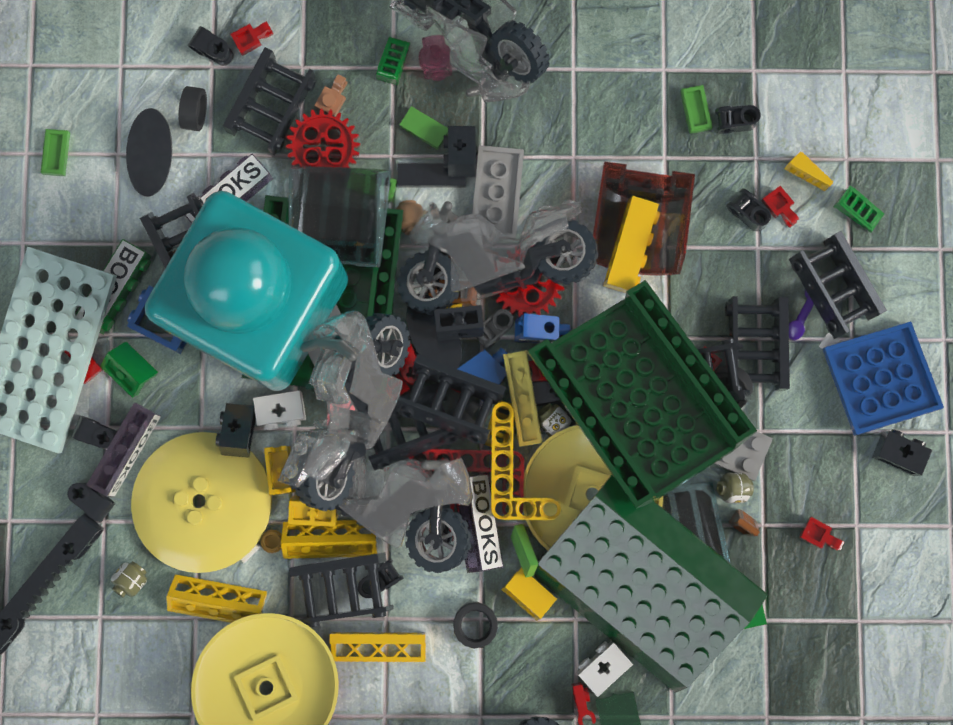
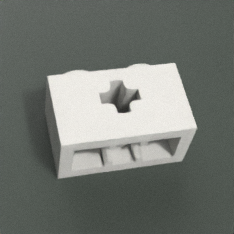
M300 390L253 398L257 426L264 427V430L277 429L278 424L287 423V427L301 425L302 420H306L303 395ZM279 406L286 409V412H282L281 417L275 414V411L279 410Z
M612 641L609 643L603 642L595 650L597 654L591 660L589 658L583 660L578 665L580 670L576 672L597 697L633 665ZM599 662L607 663L606 667L608 670L606 672L603 670L598 672L600 669Z

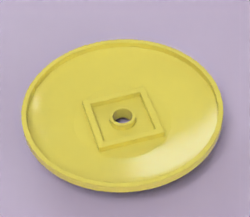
M578 425L563 429L543 442L531 457L524 472V498H552L558 501L561 507L559 516L553 520H526L531 532L546 550L550 549L590 502L586 495L589 488H596L599 491L600 487L611 475V472ZM663 496L655 501L661 507L663 506ZM524 502V516H529L533 512V506L529 502ZM547 502L543 506V512L547 516H553L557 511L556 505L552 502Z
M195 432L166 442L146 460L134 483L131 512L139 538L149 552L158 560L181 571L194 573L213 572L237 563L258 544L269 523L272 495H269L267 473L263 465L251 451L249 458L221 455L219 447H216L217 433ZM197 495L205 497V504L201 508H196L193 503Z
M274 613L246 616L220 630L201 652L191 682L192 706L199 725H328L335 711L339 692L336 664L323 639L303 622L289 616ZM264 681H270L273 684V691L269 695H262L260 692V685Z

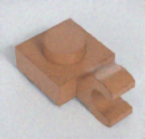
M338 74L331 89L325 86L314 105L315 108L319 110L323 108L326 114L332 109L333 116L335 117L346 100L345 96L341 95L348 83L346 78Z

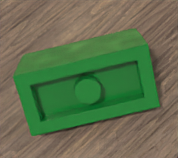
M127 342L107 352L100 365L132 398L138 395L144 384L158 373Z

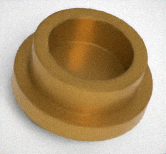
M277 530L266 531L260 541L263 550L268 553L279 552L282 549V534Z

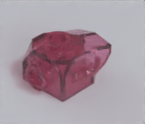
M444 35L423 37V48L419 52L418 59L420 67L424 72V79L432 78L433 81L444 80L445 76H452L453 54L449 46L445 44Z

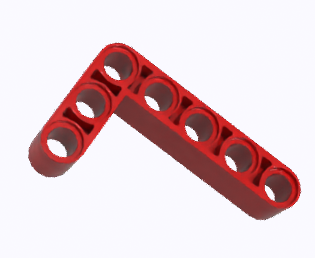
M431 449L421 453L426 456L427 460H437L441 454L448 455L451 472L492 471V468H487L483 463V459L487 455H492L491 450ZM513 451V456L518 457L520 460L519 467L513 469V479L519 482V489L513 492V498H524V458L519 452ZM504 454L499 455L496 458L497 466L501 468L508 466V456ZM463 455H470L474 462L472 466L466 468L460 464V458ZM412 456V457L409 458L410 465H411L415 470H418V471H434V470H424V469L421 468V466H420V467H419V466H416V465L414 464V457H415V456ZM502 478V492L507 490L506 483L508 480ZM502 502V513H503V515H506V514H507V512H506L507 503H506V502ZM523 503L519 506L521 514L523 513Z

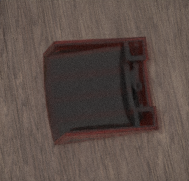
M604 161L593 231L598 252V259H596L595 263L608 268L627 202L632 196L659 204L657 211L660 212L657 224L652 226L653 240L651 245L646 247L644 253L647 255L645 266L640 268L639 274L656 276L680 274L686 256L695 174L672 171L670 176L627 170V164Z

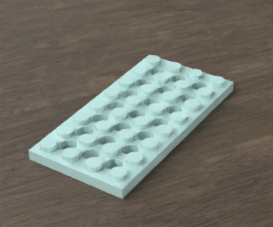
M27 247L0 333V404L4 403L7 406V413L4 416L0 414V434L55 453H62L117 275ZM43 270H46L49 274V278L45 283H42L39 279V274ZM64 277H68L70 280V286L66 290H63L60 285ZM86 284H89L92 288V293L88 297L82 294V288ZM36 292H39L42 296V300L38 305H35L32 301V296ZM57 299L63 302V309L60 312H56L54 309V302ZM79 306H82L85 310V315L82 319H78L75 316V310ZM29 314L35 318V323L32 327H28L25 323V319ZM51 321L56 324L54 334H49L47 331V325ZM73 328L78 332V338L74 342L68 338V333ZM23 336L28 340V345L25 349H21L18 344L19 339ZM44 343L49 346V354L45 357L40 353V347ZM64 351H68L71 354V360L67 364L61 359ZM16 358L21 362V368L17 372L12 368V361ZM36 366H40L43 371L39 379L33 375V369ZM57 373H61L64 377V382L61 386H58L54 381ZM7 381H11L14 384V390L10 394L5 390ZM29 388L34 389L36 393L32 401L26 397V392ZM51 395L57 399V405L54 408H51L47 402ZM22 410H25L29 415L26 423H23L19 418ZM44 417L50 421L48 430H44L41 427V420Z

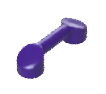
M806 289L805 296L807 300L796 320L789 323L790 341L798 340L804 335V323L814 306Z

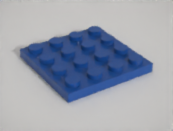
M911 321L822 349L854 436L944 408Z

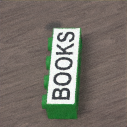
M124 239L121 240L103 270L117 275L99 332L103 335L113 327L114 317L118 311L121 312L127 303V296L136 289L139 283L138 278L142 272L147 271L151 264V256L147 252ZM82 306L75 315L78 319H82L85 315V310Z

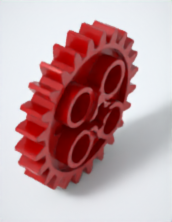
M323 108L320 109L319 115H316L314 110H311V117L303 113L304 121L301 122L296 119L295 122L298 127H290L294 136H287V139L292 144L286 145V149L293 150L287 156L288 158H295L291 163L292 167L299 165L298 174L305 171V179L313 175L315 183L319 177H322L324 184L327 181V177H330L333 182H335V175L337 174L344 178L342 171L345 170L350 173L351 169L348 165H356V161L352 157L359 156V152L354 150V148L360 147V143L354 142L359 135L351 134L355 126L347 127L349 119L346 118L341 121L340 112L334 117L332 109L329 110L327 115L324 114ZM332 129H337L341 133L340 137L336 140L328 137V132ZM308 130H315L318 136L314 140H308L305 137V133ZM321 141H325L326 145H344L342 148L328 146L325 149L326 151H321L320 147L303 148V145L307 144L319 146ZM314 152L319 156V159L315 163H309L306 160L307 154ZM332 152H338L342 158L339 162L334 163L329 160V155Z
M527 244L524 245V251H520L518 246H515L516 253L514 254L507 250V259L500 256L503 264L494 265L499 270L498 272L504 267H514L515 269L519 263L524 262L528 249ZM548 279L546 282L538 281L536 285L546 288V292L539 290L533 285H527V288L522 289L520 286L517 291L512 293H504L502 290L492 294L500 295L496 300L498 304L505 302L502 309L507 310L511 308L510 313L512 316L519 312L520 317L524 313L541 315V310L548 314V306L551 305L556 308L553 300H561L562 297L558 294V291H565V288ZM537 292L539 299L533 303L527 301L529 293Z

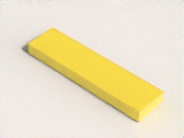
M527 350L503 354L519 447L543 443Z

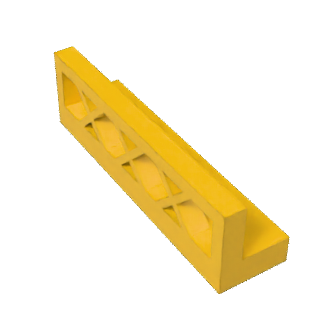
M339 520L336 522L335 527L288 524V522H283L281 537L283 559L358 557L377 554V532L371 529V534H360L358 532L360 529L369 527L356 524L357 520ZM315 529H322L324 531L321 535H313L311 532ZM338 529H346L348 531L344 535H337L335 533ZM288 530H299L301 532L297 536H288Z
M175 574L166 596L167 611L232 623L246 616L262 614L267 591ZM178 583L186 584L190 587V589L184 592L176 590ZM207 588L211 589L213 593L205 596L201 595L199 591ZM234 593L236 598L226 600L222 595ZM250 597L260 598L258 605L248 604L246 599Z
M330 633L329 644H331V654L336 662H426V633ZM336 644H348L353 649L347 656H336ZM361 644H371L376 650L370 656H363L357 648ZM385 644H395L400 650L394 656H387L381 648ZM409 644H421V657H412L404 649ZM354 651L358 654V656H350V655H351ZM377 652H379L382 656H374V655H375ZM401 652H403V653L405 654V656H398V655H399Z

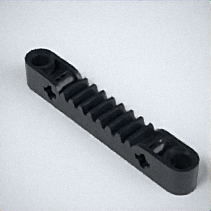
M83 514L75 521L0 612V656L25 627V618L30 617L29 611L37 609L35 604L42 603L41 596L48 595L47 589L55 587L53 581H59L61 579L59 574L67 572L65 566H72V560L83 557L104 531V528L88 515ZM69 544H74V552L72 553L69 552L71 550ZM8 619H11V620H12L11 623H10L12 627H10V628L8 627V625H9Z

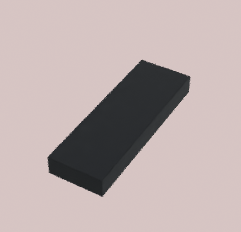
M398 163V188H466V177H448V168H444L443 163Z

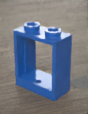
M149 285L147 290L144 289L138 299L140 303L136 310L133 309L129 314L127 327L181 354L187 344L186 342L175 336L169 342L138 326L145 314V303L154 289Z

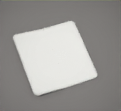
M827 333L819 347L823 349L842 341L837 338L834 339L830 333Z

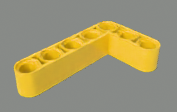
M498 403L492 410V513L496 518L502 520H553L561 512L560 504L555 499L513 498L514 414L512 407L508 403ZM504 407L509 410L510 415L507 419L500 420L497 418L496 412L499 408ZM500 431H506L510 436L505 444H501L496 440V435ZM502 454L508 456L510 460L508 466L504 468L498 467L496 464V458ZM500 478H505L509 481V488L504 492L498 491L496 488V482ZM499 502H506L509 506V512L504 516L498 515L495 510ZM523 502H529L533 506V512L529 516H523L519 512V506ZM547 502H552L557 507V511L553 516H547L543 512V506Z

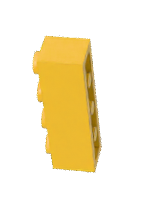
M635 196L628 200L604 279V287L626 293V291L640 283L641 277L638 274L640 268H644L647 260V255L644 253L646 247L650 246L654 234L651 233L653 224H657L660 212L657 211L659 204Z

